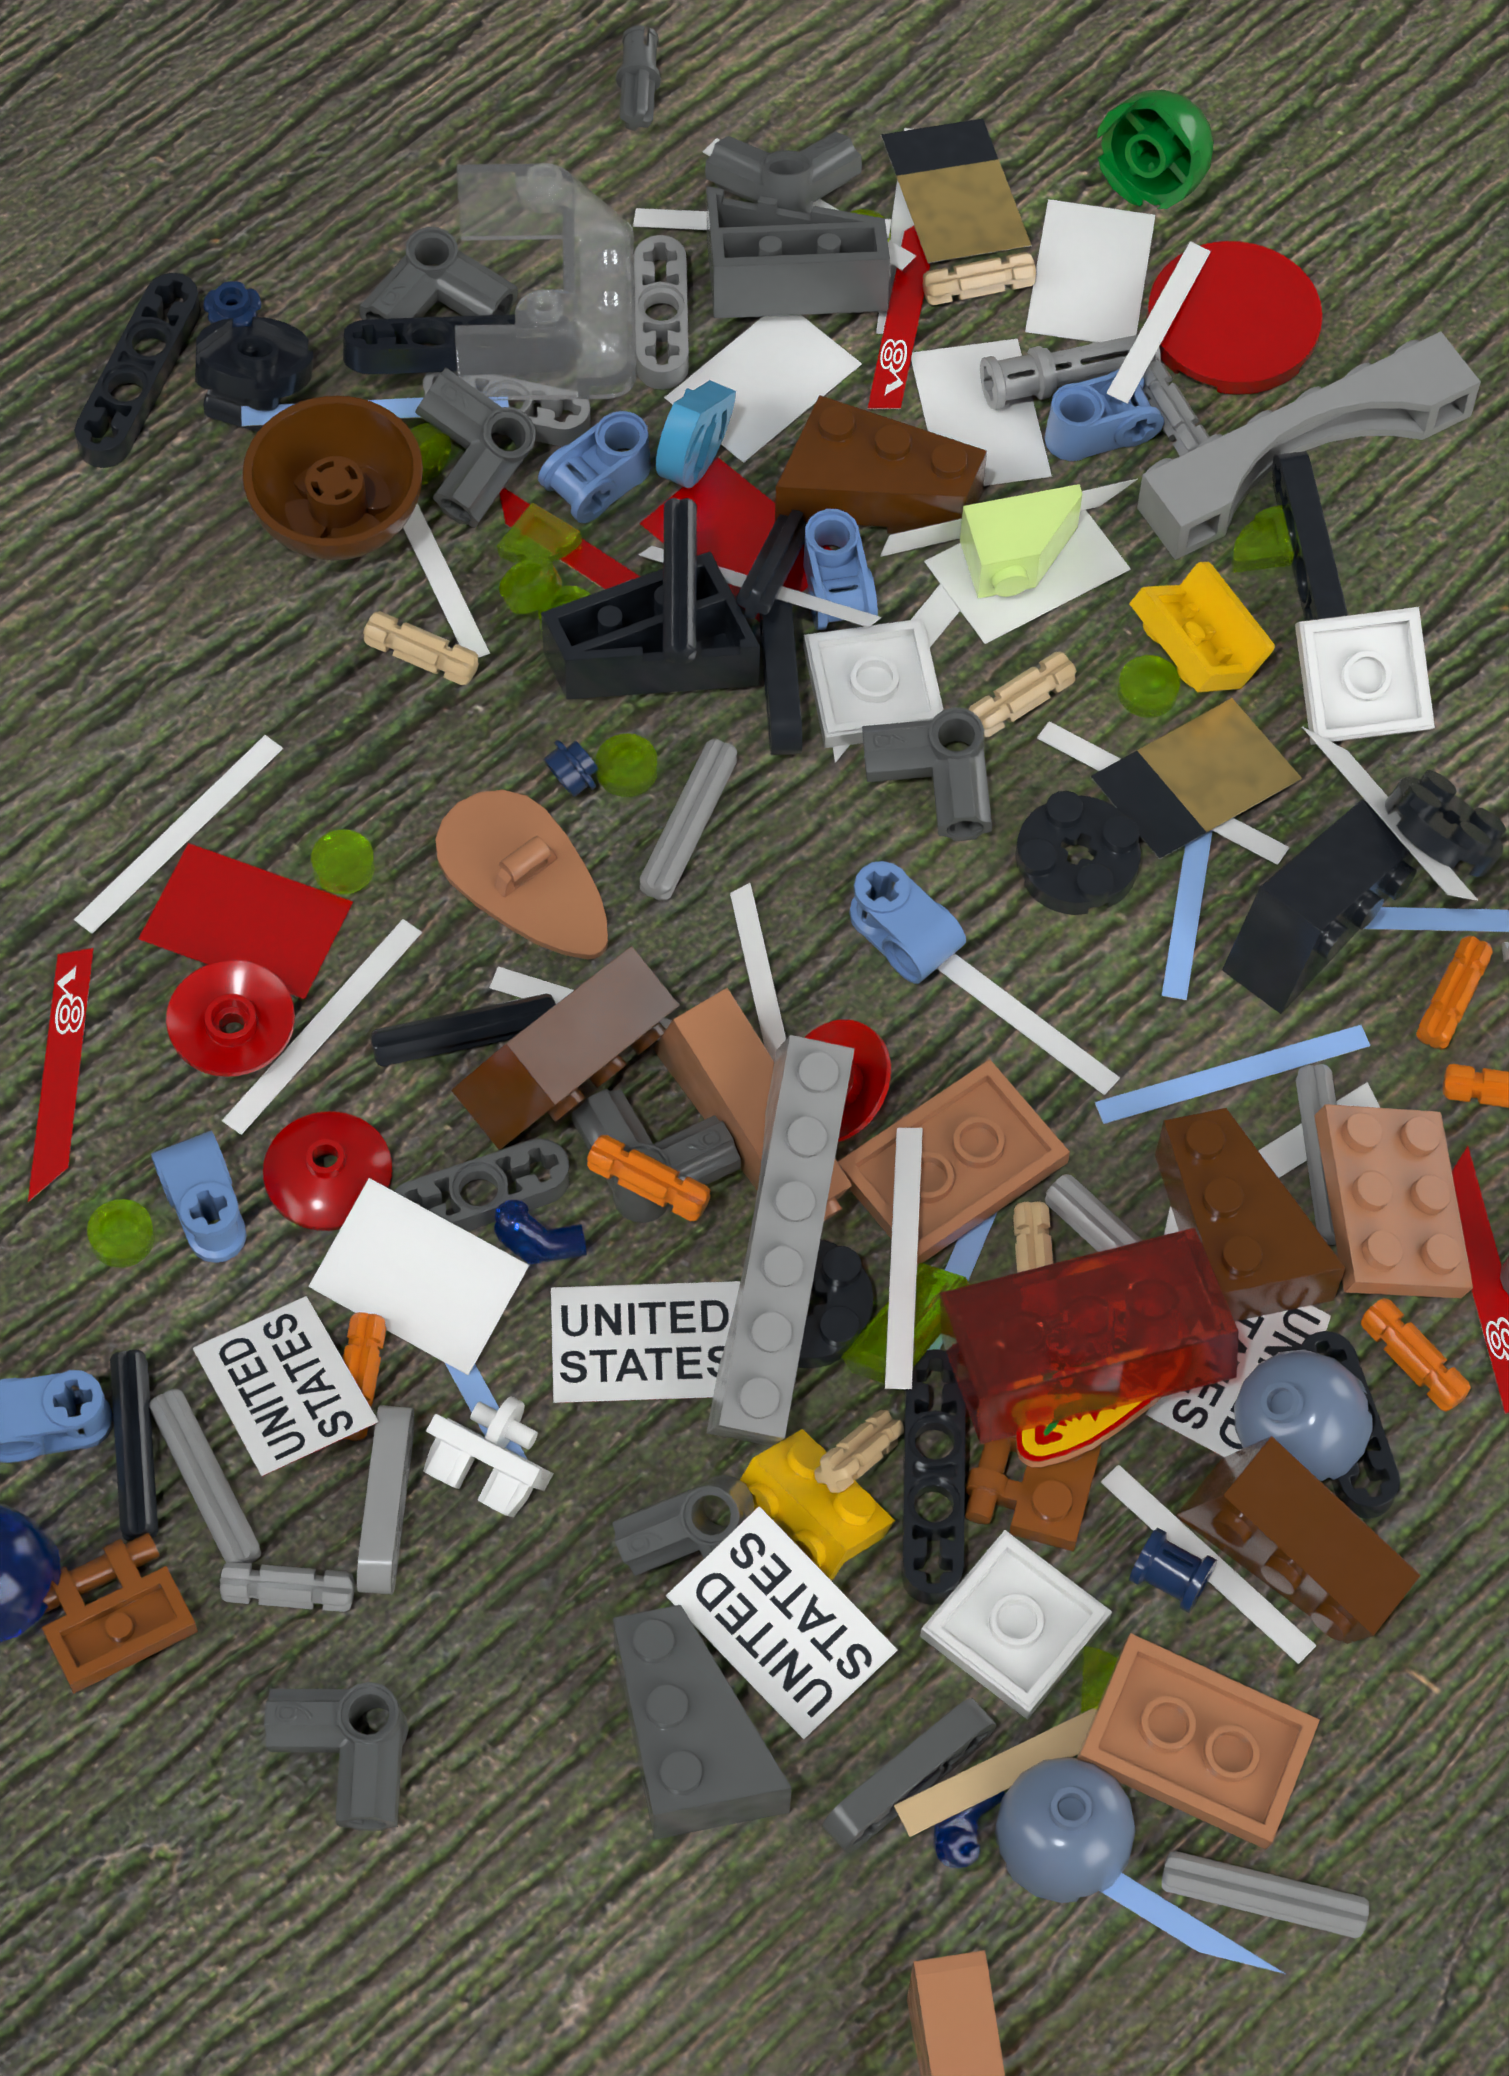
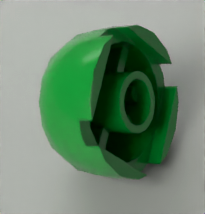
M1163 89L1142 91L1110 110L1098 128L1097 139L1102 136L1101 145L1103 154L1098 157L1100 170L1113 190L1129 203L1139 207L1143 205V200L1152 205H1160L1157 209H1168L1190 195L1198 187L1211 167L1214 140L1210 124L1201 109L1183 95Z

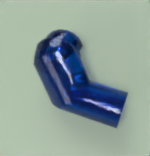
M507 1200L497 1207L494 1215L496 1220L494 1225L496 1236L501 1244L523 1261L530 1264H539L587 1256L582 1224L546 1229L534 1217L529 1215L528 1205L523 1201Z
M1004 1791L934 1825L933 1848L936 1856L945 1866L950 1868H966L978 1859L981 1845L977 1844L978 1818L1002 1802V1798L1005 1795Z

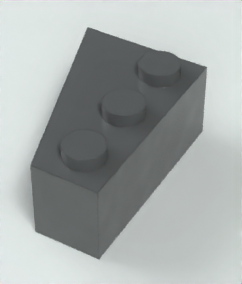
M706 186L707 248L714 318L888 311L890 255L884 218L813 206L811 214L777 208L778 199L760 196L757 204L724 198V189Z
M676 1605L614 1617V1647L654 1840L790 1813L792 1789L683 1607Z

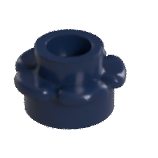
M238 281L224 282L216 290L209 291L203 304L204 310L209 313L208 321L211 324L219 320L233 318V328L240 326L252 327V317H257V311L261 309L262 305L257 291L252 288L246 289L245 285Z
M556 740L554 745L557 748L543 759L545 764L573 797L577 796L586 787L593 790L596 785L590 776L599 770L595 762L577 741H574L566 748L561 741Z

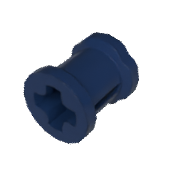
M1157 1527L1142 1549L1132 1569L1129 1581L1137 1585L1144 1581L1180 1600L1179 1608L1190 1613L1207 1585L1217 1564V1559L1209 1555L1203 1559L1168 1541L1167 1532Z

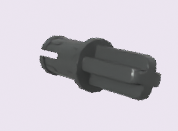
M642 25L632 26L624 32L622 37L623 62L616 74V82L621 89L619 117L625 121V127L636 131L638 127L648 128L652 124L654 94L661 83V74L656 68L659 37L654 29L649 28L647 32V45H644L645 26Z

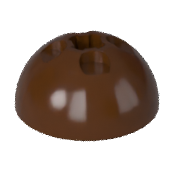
M350 396L312 398L282 410L266 422L257 432L247 449L243 464V485L246 497L262 527L280 544L296 553L314 559L331 561L353 559L379 549L396 536L405 526L416 507L423 479L421 451L416 438L408 426L398 416L383 406Z

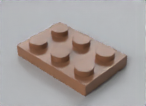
M989 1059L839 1160L838 1164L852 1184L849 1188L892 1239L897 1128H923L917 1251L918 1267L1066 1165L1069 1160L1070 1151Z
M1325 1104L1314 1117L1338 1258L1345 1266L1342 1277L1344 1292L1462 1298L1473 1289L1441 1112Z
M1130 1633L1123 1644L1077 1759L1093 1763L1115 1777L1118 1782L1266 1850L1273 1843L1320 1720Z

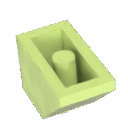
M1080 484L963 506L960 543L978 599L994 595L1009 597L1017 595L1026 589L1036 588L1078 528L1082 501Z

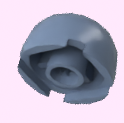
M1305 1349L1280 1352L1259 1363L1243 1381L1234 1405L1235 1431L1243 1449L1272 1436L1320 1481L1329 1477L1335 1480L1346 1474L1365 1452L1373 1426L1372 1414L1368 1412V1400L1364 1394H1367L1362 1382L1336 1359Z
M1073 1757L1043 1760L1022 1772L1002 1798L995 1827L997 1846L999 1845L1000 1854L1006 1862L1005 1868L1013 1881L1036 1897L1059 1903L1076 1902L1079 1897L1091 1896L1099 1890L1100 1894L1111 1887L1128 1865L1136 1832L1130 1799L1117 1779L1099 1766Z

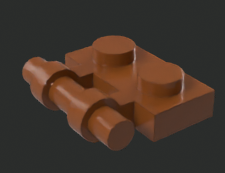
M999 1393L993 1413L987 1414L982 1424L980 1438L984 1441V1446L978 1467L972 1468L968 1475L965 1492L970 1497L965 1517L977 1524H989L995 1505L1013 1509L1015 1511L1009 1531L1011 1535L1074 1552L1102 1443L1092 1450L1064 1462L1044 1467H1030L1027 1465L1022 1482L1008 1479L1004 1475L1009 1452L1017 1453L1016 1422L1021 1398L1011 1393Z
M149 1533L126 1544L120 1538L102 1547L103 1555L70 1571L67 1570L66 1566H63L46 1575L48 1582L24 1593L36 1618L61 1606L65 1613V1616L43 1626L42 1630L73 1694L198 1632L196 1623L167 1566L142 1578L137 1570L138 1567L160 1557ZM117 1579L122 1588L85 1606L81 1595Z

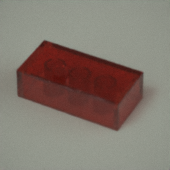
M1195 1227L940 1293L942 1341L980 1444L1015 1436L1016 1432L1237 1378L1239 1331Z

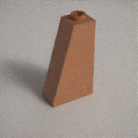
M726 988L674 1018L654 1047V1050L704 1120L715 1115L718 1120L724 1122L733 1137L735 1147L741 1158V1170L755 1189L758 1190L764 1140L765 1111L774 1061L731 992ZM836 1159L833 1166L824 1221L842 1210L837 1199L852 1186Z
M985 1950L913 1961L907 2003L920 2076H1005Z

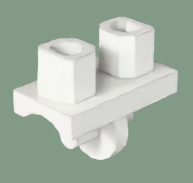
M508 1397L498 1411L482 1402L476 1404L470 1419L488 1428L485 1437L452 1419H446L438 1414L434 1415L426 1432L436 1438L430 1448L423 1472L459 1489L475 1458L494 1467L478 1501L506 1516L514 1517L529 1498L533 1488L545 1491L554 1474L505 1448L511 1440L529 1450L538 1435L537 1431L520 1423L525 1405L514 1397Z

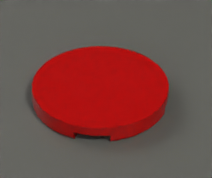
M1218 241L1200 245L1211 252L1159 345L1161 360L1175 374L1181 371L1199 382L1218 387V393L1253 394L1273 389L1291 380L1299 373L1300 367L1313 353L1319 341L1322 326L1321 301L1310 278L1292 260L1261 245L1242 241ZM1183 253L1171 260L1157 276L1150 292L1146 320Z

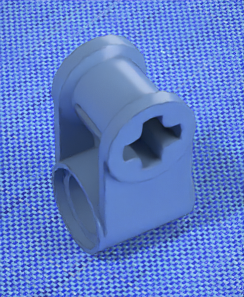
M1119 369L1105 376L1060 387L1053 394L1044 436L1046 447L1053 455L1060 459L1079 461L1086 457L1121 447L1137 446L1155 437L1164 425V418L1156 407H1151L1143 391L1145 385L1144 378H1141L1128 404L1106 394Z
M627 411L613 412L604 416L599 423L572 443L556 450L546 460L538 475L540 485L547 491H556L571 506V514L578 522H591L599 517L613 502L633 487L641 484L648 477L651 461L647 425L641 417ZM622 448L631 449L629 451L624 452L615 451Z
M825 509L817 512L809 519L805 527L803 567L808 583V594L878 616L874 580L870 568H867L859 527L855 519L847 512L839 509ZM835 545L841 549L836 551L821 548V546ZM811 610L816 630L826 629L829 622L843 620Z
M885 861L872 862L863 867L856 875L853 889L855 897L852 899L849 912L851 923L857 932L861 933L887 958L891 966L909 982L919 984L966 943V936L957 919L945 907L930 898L906 875L903 869L894 863Z
M212 1130L151 1153L171 1208H175L194 1254L204 1261L213 1263L228 1261L238 1255L245 1245L247 1237L246 1228L239 1211L236 1195L231 1186L232 1180ZM218 1219L217 1223L208 1225V1222Z
M69 1370L63 1373L26 1379L9 1378L0 1380V1462L2 1463L21 1462L40 1455L88 1449L99 1445L105 1440L113 1427V1413L109 1402L104 1398L100 1383L91 1374L82 1370ZM72 1386H77L79 1390L74 1391ZM84 1403L81 1406V1415L71 1417L76 1413V1405ZM83 1428L85 1433L80 1434L78 1429Z

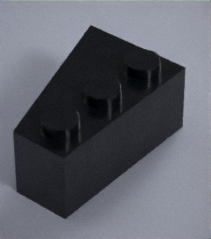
M711 551L697 556L696 657L690 663H670L663 657V569L541 612L543 653L567 700L759 686L760 645L739 605L736 603V599Z
M1363 799L1360 800L1260 886L1222 971L1278 1013L1282 1014L1359 929L1363 930L1369 925L1389 897L1396 900L1406 891L1417 873V870L1411 866L1414 856L1372 807Z

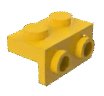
M1198 562L1180 585L1142 587L1129 603L1143 621V628L1146 634L1163 647L1176 664L1180 678L1197 692L1242 689L1275 648L1269 636L1210 562Z
M801 1429L753 1457L740 1481L745 1483L752 1493L754 1501L753 1512L760 1506L817 1567L833 1581L846 1561L885 1538L895 1520L855 1480H853L854 1483L840 1493L830 1492L826 1483H817L814 1470L821 1465L820 1459L827 1452Z

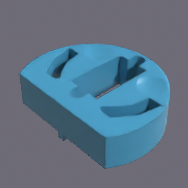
M709 380L695 390L687 388L684 396L673 403L657 450L656 471L660 477L686 488L693 487L703 477L716 456L728 428L736 398L735 390Z

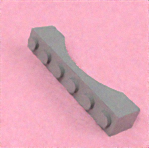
M1441 331L1422 341L1411 340L1399 347L1394 354L1372 365L1370 363L1358 365L1344 378L1324 388L1317 386L1308 389L1296 401L1273 412L1266 410L1258 413L1246 425L1225 435L1215 434L1208 437L1196 449L1175 459L1165 458L1156 462L1142 475L1137 509L1176 560L1226 535L1234 513L1249 491L1272 470L1275 454L1307 451L1328 442L1360 436H1397L1423 440L1471 417L1481 381Z
M790 1035L776 1051L765 1111L762 1160L752 1227L736 1304L718 1368L707 1427L708 1434L772 1446L785 1439L854 1048Z

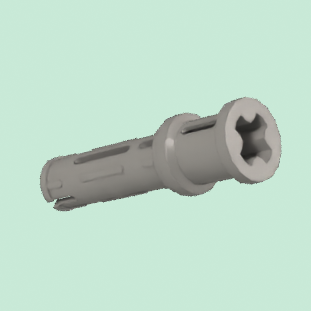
M1138 335L1095 342L1051 353L1047 348L1036 346L1029 348L1027 355L998 361L994 356L984 357L980 362V379L987 404L991 409H999L1004 407L1005 401L1035 395L1038 399H1047L1057 391V387L1108 375L1121 368ZM1159 347L1155 355L1153 356L1151 362H1154L1156 360L1160 362L1161 356ZM1112 356H1119L1118 358H1114V359L1099 361V362L1090 363V364H1085V365H1082V364H1081V363L1089 362V361H1093V360L1108 358V357H1112ZM1024 376V377L1017 378V379H1012V380L1009 379V378Z

